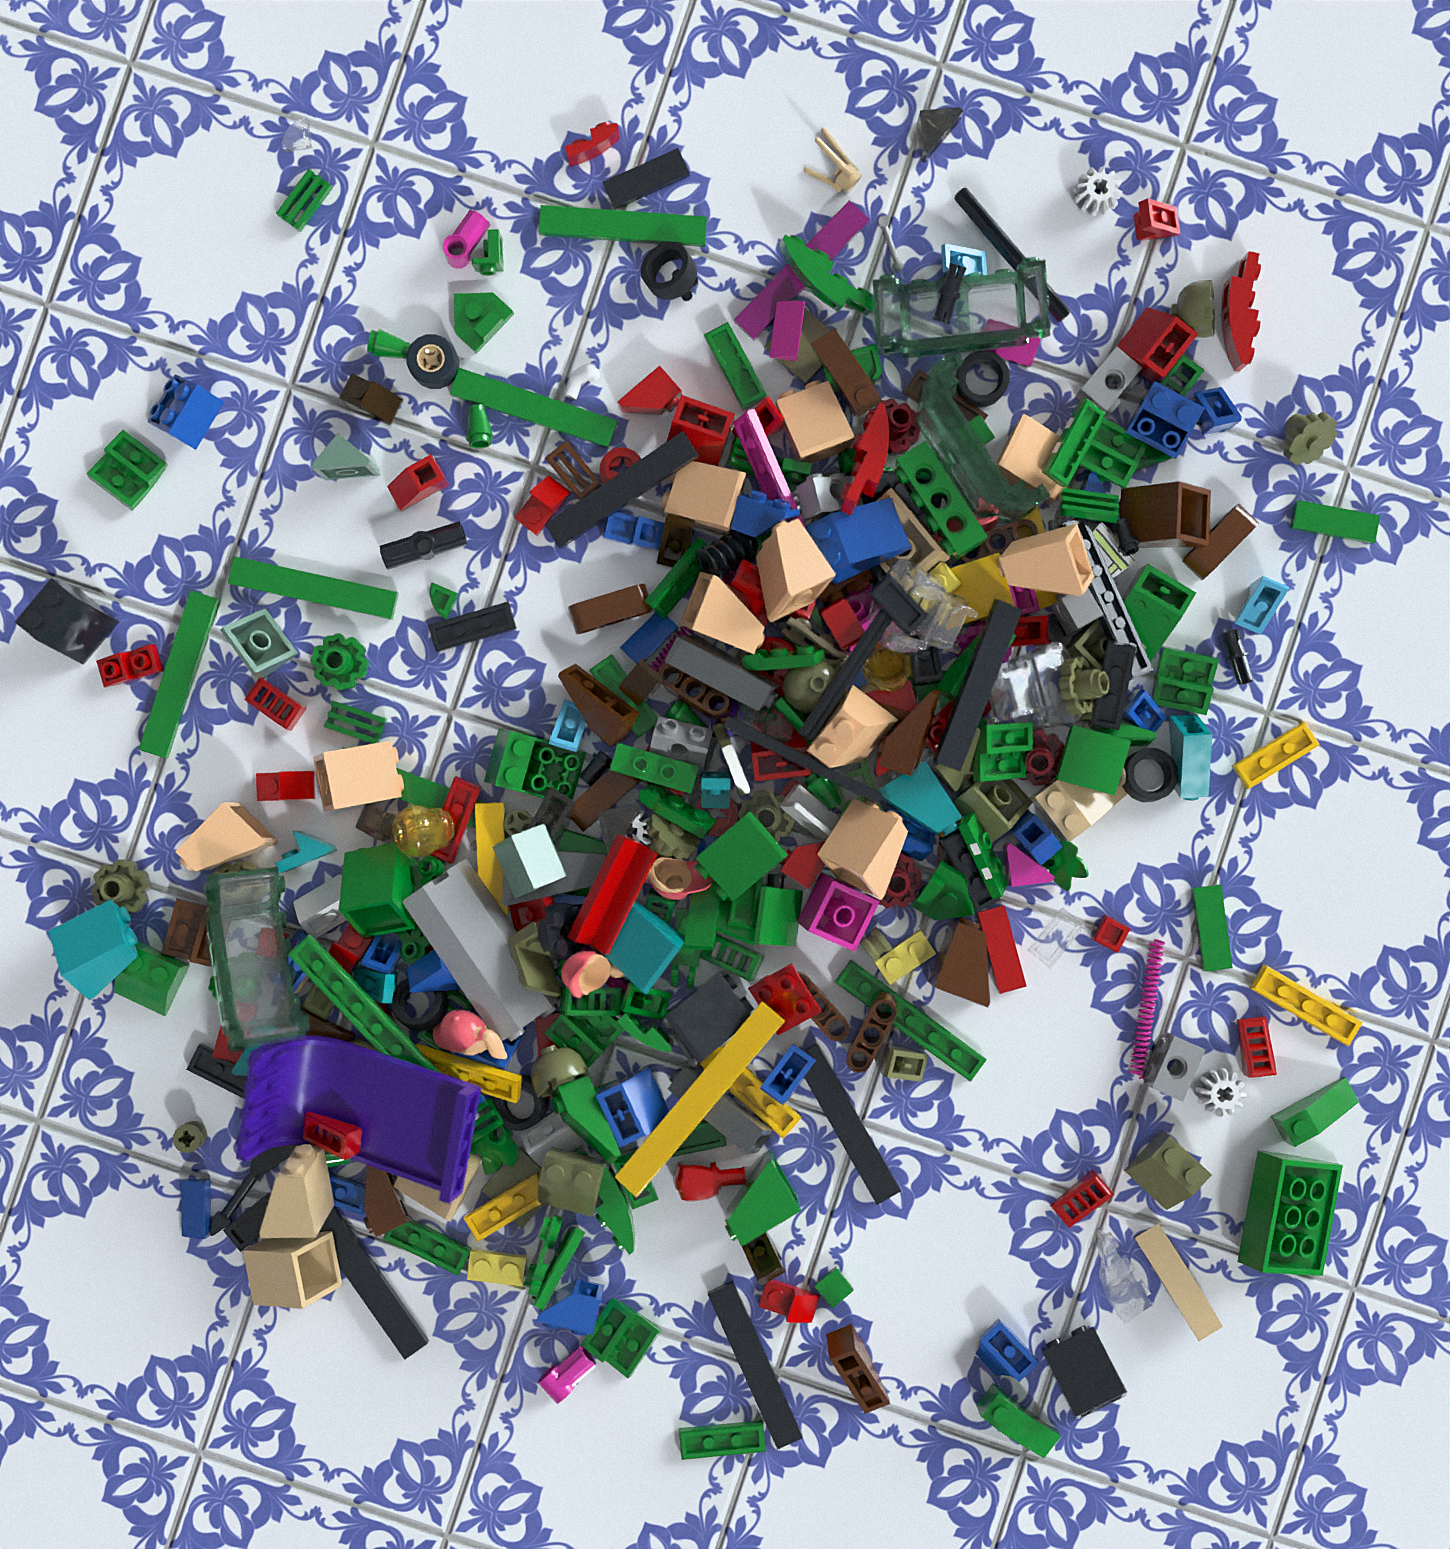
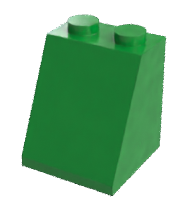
M750 811L694 859L697 863L694 868L702 878L706 879L709 877L716 885L712 889L722 901L728 899L730 902H733L788 856V854Z
M397 842L385 843L380 846L359 848L354 851L345 852L339 911L363 938L415 929L416 922L402 903L404 899L413 893L409 857Z
M771 1150L764 1154L746 1180V1185L741 1187L727 1207V1218L725 1219L727 1225H725V1228L733 1241L737 1239L741 1246L801 1212L799 1198Z

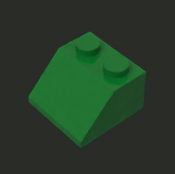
M139 941L135 944L138 956L115 977L114 993L166 1016L190 965L172 956L161 954L162 951Z

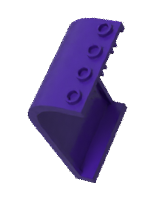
M309 1035L283 1037L272 1040L251 1051L247 1061L249 1066L247 1081L243 1089L245 1096L243 1108L240 1112V1132L236 1140L237 1160L246 1163L260 1153L279 1146L304 1144L316 1146L303 1139L305 1113L313 1112L362 1129L360 1152L349 1159L440 1191L439 1201L450 1204L463 1193L481 1091L480 1086L330 1037ZM319 1126L316 1128V1134H318Z

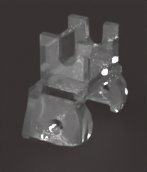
M908 559L899 560L891 566L886 574H891L925 610L928 616L910 634L915 635L917 633L921 641L906 636L892 621L879 642L889 650L902 653H917L918 649L925 650L927 645H931L959 654L961 648L958 644H954L966 617L976 618L978 613L975 609L968 607L969 602L965 597L946 592L945 587L935 575L928 573ZM873 600L868 616L869 625L880 610Z
M1054 642L1008 660V667L1003 669V673L998 674L989 696L994 717L986 719L988 725L1015 718L1016 723L1033 722V729H1044L1077 722L1081 718V714L1072 715L1067 711L1065 700L1060 695L1059 679L1062 677L1060 668L1065 659H1071L1068 651L1061 643Z

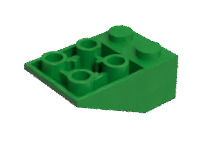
M1147 564L1139 569L1122 600L1140 641L1147 647L1145 652L1151 662L1183 617L1196 592Z
M499 728L484 782L570 806L586 752L580 750L574 752L551 745L549 741Z

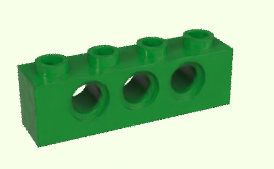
M926 440L896 459V469H894L896 477L901 484L907 483L912 491L909 494L912 502L917 508H923L927 514L925 517L927 525L932 532L938 531L943 539L940 541V544L948 556L953 555L957 560L986 541L988 536ZM924 472L930 476L931 481L928 484H920L916 481L915 476L918 473ZM935 496H940L945 499L946 506L935 508L931 504V499ZM950 520H956L961 524L962 529L959 532H951L947 529L946 523Z

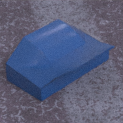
M999 1318L979 1338L980 1345L976 1355L996 1376H1011L1020 1382L1039 1364L1037 1358Z

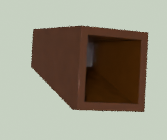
M1180 481L1121 489V499L1119 501L1120 518L1128 519L1134 538L1140 542L1139 548L1209 546L1211 490Z
M962 917L959 918L958 922L951 919L928 983L934 988L988 1008L990 1005L986 933L978 930L980 924Z

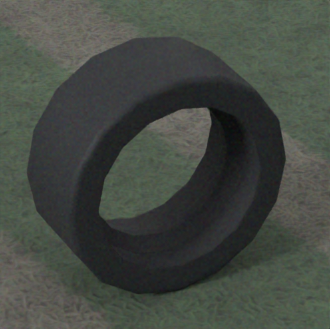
M665 242L657 245L648 252L641 266V278L653 295L664 300L681 297L689 291L697 275L696 263L685 247L677 242ZM675 259L682 260L681 269L674 278L663 283L656 282L657 272L664 264Z
M976 351L969 354L961 362L955 375V388L958 395L976 407H987L995 404L1004 395L1010 382V371L1006 362L998 354L991 351ZM986 363L996 370L998 385L992 393L978 395L968 388L966 374L975 364Z
M1144 748L1129 755L1125 760L1126 781L1123 788L1131 798L1140 802H1154L1168 796L1175 789L1178 781V768L1173 758L1165 751L1158 748ZM1143 759L1155 760L1162 768L1164 781L1162 786L1155 791L1143 790L1138 786L1134 778V768Z
M406 978L395 988L391 1008L396 1019L410 1030L426 1031L437 1026L446 1016L449 1006L448 995L445 991H433L435 1002L432 1009L422 1017L411 1018L405 1011L406 1000L411 995L408 978Z
M520 1074L522 1076L521 1086L530 1092L535 1104L534 1111L528 1118H517L509 1110L506 1100L492 1097V1101L504 1122L502 1125L509 1130L522 1131L529 1129L543 1120L548 1111L549 1098L548 1096L541 1097V1095L537 1097L532 1086L531 1075Z

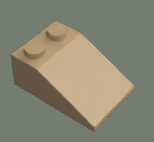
M890 488L877 501L892 498L912 549L879 565L909 592L940 562H946L951 557L945 553L939 542L898 494Z
M1054 778L1049 784L1042 787L1029 798L1059 838L1071 842L1123 799L1127 793L1123 786L1117 788L1114 796Z

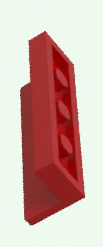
M617 834L567 937L574 942L589 944L601 953L608 955L657 857V853L633 838Z

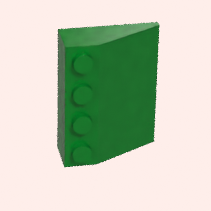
M1258 1150L1237 1262L1262 1273L1323 1276L1343 1165L1279 1152Z

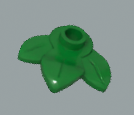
M1061 840L1059 843L1062 845V848L1042 866L1049 869V873L1055 877L1053 881L1057 885L1069 891L1071 889L1072 877L1086 878L1089 876L1086 863L1077 857L1078 847L1072 842Z
M503 1125L471 1144L470 1153L481 1154L485 1175L498 1171L503 1163L514 1167L517 1161L518 1147L512 1139L513 1131ZM500 1128L503 1131L502 1138L497 1136V1131ZM482 1129L476 1130V1131L473 1133V1135L476 1134L477 1132H479V1131L482 1130Z

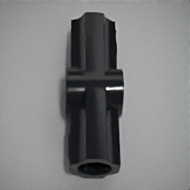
M458 521L426 532L417 531L410 537L380 545L379 547L385 567L389 570L422 559L430 560L435 555L467 546L468 543L462 524ZM423 539H428L430 541L429 549L425 552H419L417 548L418 543Z

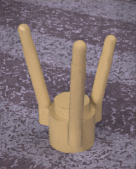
M822 128V134L841 158L840 160L819 137L815 138L818 146L838 166L833 174L836 180L834 181L807 167L804 168V172L833 187L838 193L842 189L848 193L861 179L862 174L858 172L859 169L852 164L826 128Z

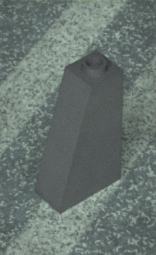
M696 634L677 636L665 659V662L758 712L767 710V708L770 709L779 696L776 693L780 686L779 684L756 670L744 669L741 661Z
M556 850L567 876L517 899L514 898L504 875L502 905H513L590 887L593 885L608 853Z
M684 1066L683 1069L678 1068L670 1078L671 1085L668 1087V1090L681 1099L701 1074L691 1067ZM726 1093L722 1095L703 1118L746 1154L758 1153L774 1132L764 1121Z

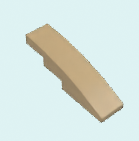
M1159 1223L1135 1237V1241L1148 1259L1150 1266L1197 1340L1201 1341L1222 1328L1223 1325Z

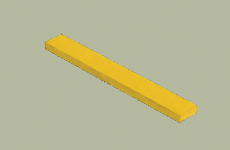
M761 1002L618 1172L615 1178L634 1196H638L785 1020L767 1004Z

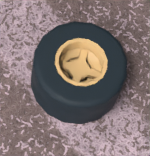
M425 334L418 337L410 345L406 354V364L413 378L421 386L429 389H441L450 385L455 380L459 368V357L453 345L446 338L437 334Z

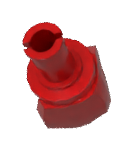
M679 1161L673 1174V1182L683 1201L707 1200L714 1196H719L721 1187L746 1185L745 1167L719 1170V1167H716V1162H710L709 1168L702 1165H683Z

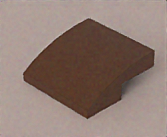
M176 898L161 954L218 968L232 917L221 914L217 908Z

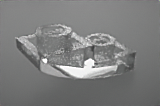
M740 703L734 717L735 720L779 742L789 743L792 738L794 727L775 708L765 713L764 711L758 712Z

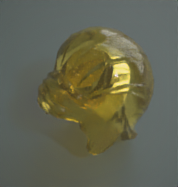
M883 635L862 666L861 673L870 685L879 687L882 691L889 690L890 692H895L903 687L906 679L911 676V657L902 642L894 641Z
M413 805L404 808L397 814L392 825V835L400 851L412 857H424L449 845V841L454 836V822L449 812L441 808Z

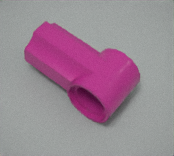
M469 210L454 233L444 240L443 251L451 267L463 268L469 264L472 252L490 227V222L483 215ZM454 248L463 249L460 255L454 256L450 254Z
M579 1345L559 1365L555 1364L549 1368L538 1380V1384L556 1404H559L572 1392L575 1384L596 1366V1362L591 1353Z

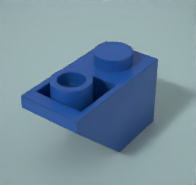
M750 491V494L738 495L731 529L752 537L769 535L772 533V528L782 521L788 523L798 517L800 510L790 507L791 503L786 500L774 499L773 501L767 499V494L763 492Z
M1028 809L1009 830L1040 865L1044 864L1062 848L1054 834Z

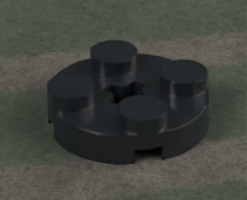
M565 902L549 904L543 911L547 912L545 919H540L539 942L543 951L550 953L551 959L567 960L584 947L583 943L574 942L567 937L580 909L578 906H571Z

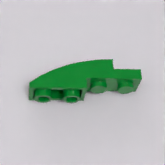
M786 234L778 244L783 257L793 273L813 295L837 312L843 308L844 304L866 316L873 311L878 301L872 298L873 295L869 291L860 287L856 289L848 284L849 281L840 274L834 273L832 275L829 273L834 265V262L829 260V255L821 250L815 249L813 251L804 246L805 242L795 235H790V237Z
M582 1146L573 1151L589 1156ZM606 1162L598 1198L600 1197L602 1200L596 1205L595 1210L597 1213L595 1217L603 1228L608 1226L614 1234L612 1239L621 1251L625 1249L630 1255L635 1249L633 1215L624 1189L615 1178L616 1173L609 1163Z

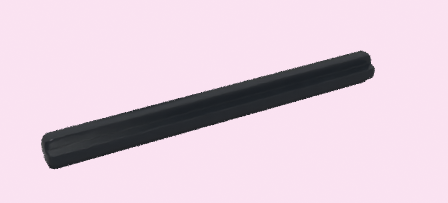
M966 187L958 191L954 197L958 205L1058 322L1063 321L1070 314V309L972 193Z
M881 609L799 730V734L809 741L815 739L891 624L892 620Z

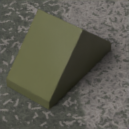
M886 1043L879 1070L887 1078L922 1082L929 1055Z

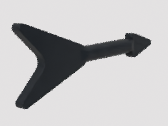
M301 1145L274 1147L252 1158L250 1172L223 1210L215 1213L210 1236H214L231 1224V1216L258 1178L288 1159L295 1147Z

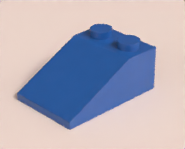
M891 497L857 506L852 515L839 511L805 526L809 536L836 574L831 580L834 585L912 549Z

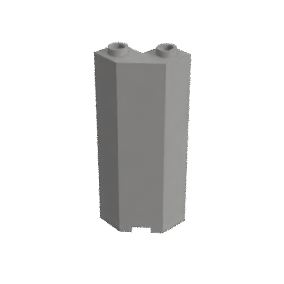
M468 859L453 866L444 874L427 883L402 901L488 1029L495 1032L501 1041L506 1038L513 1041L525 1032L523 1029L525 1025L539 1015L544 1018L556 1010L554 1004L561 999V995L555 997L524 989L518 978L519 973L515 961L510 955L511 949L507 940L517 931Z

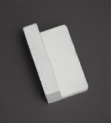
M800 784L793 785L779 806L819 840H827L832 832L831 830L840 818L832 811H829L823 803Z
M341 874L295 900L293 903L299 924L315 939L347 920L339 911Z
M556 1112L551 1113L533 1127L520 1133L528 1155L541 1168L545 1154L552 1146L572 1152L586 1143L562 1121L560 1114Z

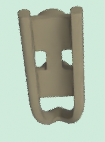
M790 617L787 624L792 626L791 629L788 630L784 627L781 631L783 635L800 647L809 645L803 641L805 637L814 642V650L824 649V661L830 663L833 667L843 666L850 653H844L834 648L835 642L829 635L822 634L817 636L810 631L812 626L805 618L800 617L795 620ZM828 654H831L840 659L832 660L827 658L826 656Z

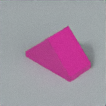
M1005 842L1002 846L1008 886L1015 887L1052 882L1055 878L1011 843Z

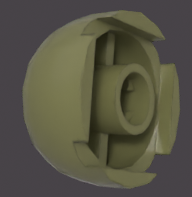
M1212 280L1197 281L1185 286L1178 295L1177 304L1171 305V314L1177 316L1199 333L1196 338L1214 337L1213 335L1215 334Z
M824 660L815 666L789 668L783 678V693L786 701L798 712L810 715L838 672L830 663Z
M551 1045L540 1051L541 1057L534 1062L530 1078L537 1097L540 1095L541 1097L552 1095L558 1086L572 1082L574 1079L586 1077L590 1073L581 1055L567 1047L557 1049L556 1045Z

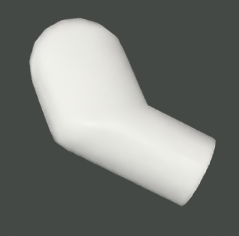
M585 364L574 370L570 374L563 395L577 400L583 383L586 381L591 383L598 381L600 377L599 369L594 368L592 364Z

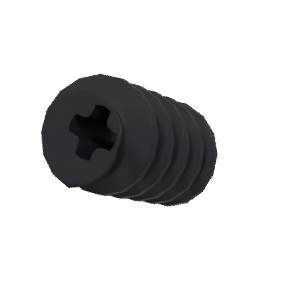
M735 530L728 535L722 536L719 540H714L711 544L703 546L702 549H697L696 558L705 573L720 577V575L724 576L728 574L729 570H736L742 559L748 562L755 559L758 541L756 537Z

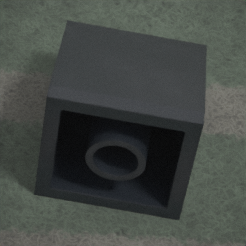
M51 578L17 618L15 623L36 641L84 665L117 626L119 621L78 587Z
M721 971L717 972L665 1012L664 1017L698 1063L731 1038L754 1010L746 996L740 998L734 989L738 985L729 973L724 976Z
M1086 1325L1070 1332L1072 1337L1063 1342L1061 1338H1057L1045 1345L1047 1350L1043 1351V1355L1075 1421L1127 1395V1390L1095 1328L1087 1329Z

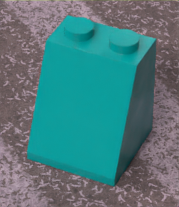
M112 899L48 931L61 976L88 1000L95 998L138 956L135 947L138 940L128 925V922L131 921L130 915L125 907H119Z
M635 900L609 954L603 955L643 993L647 994L684 944L685 936Z

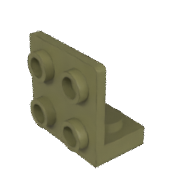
M532 922L507 939L511 949L510 955L515 961L519 973V981L526 990L558 997L562 994L550 959V953L544 952L541 948L538 936L539 924Z

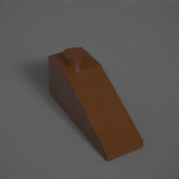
M835 328L810 344L854 417L863 415L882 402L869 377Z
M577 664L559 672L558 677L593 733L611 747L628 738L639 715L637 710Z
M935 689L930 692L886 738V741L882 740L877 756L881 757L878 766L908 776H912L917 772L941 691Z
M367 1165L364 1209L367 1217L363 1218L368 1232L370 1234L374 1232L375 1236L378 1237L411 1221L399 1191L393 1187L395 1182L391 1173Z
M850 1324L827 1333L829 1359L863 1412L866 1414L891 1404L864 1342L853 1325Z

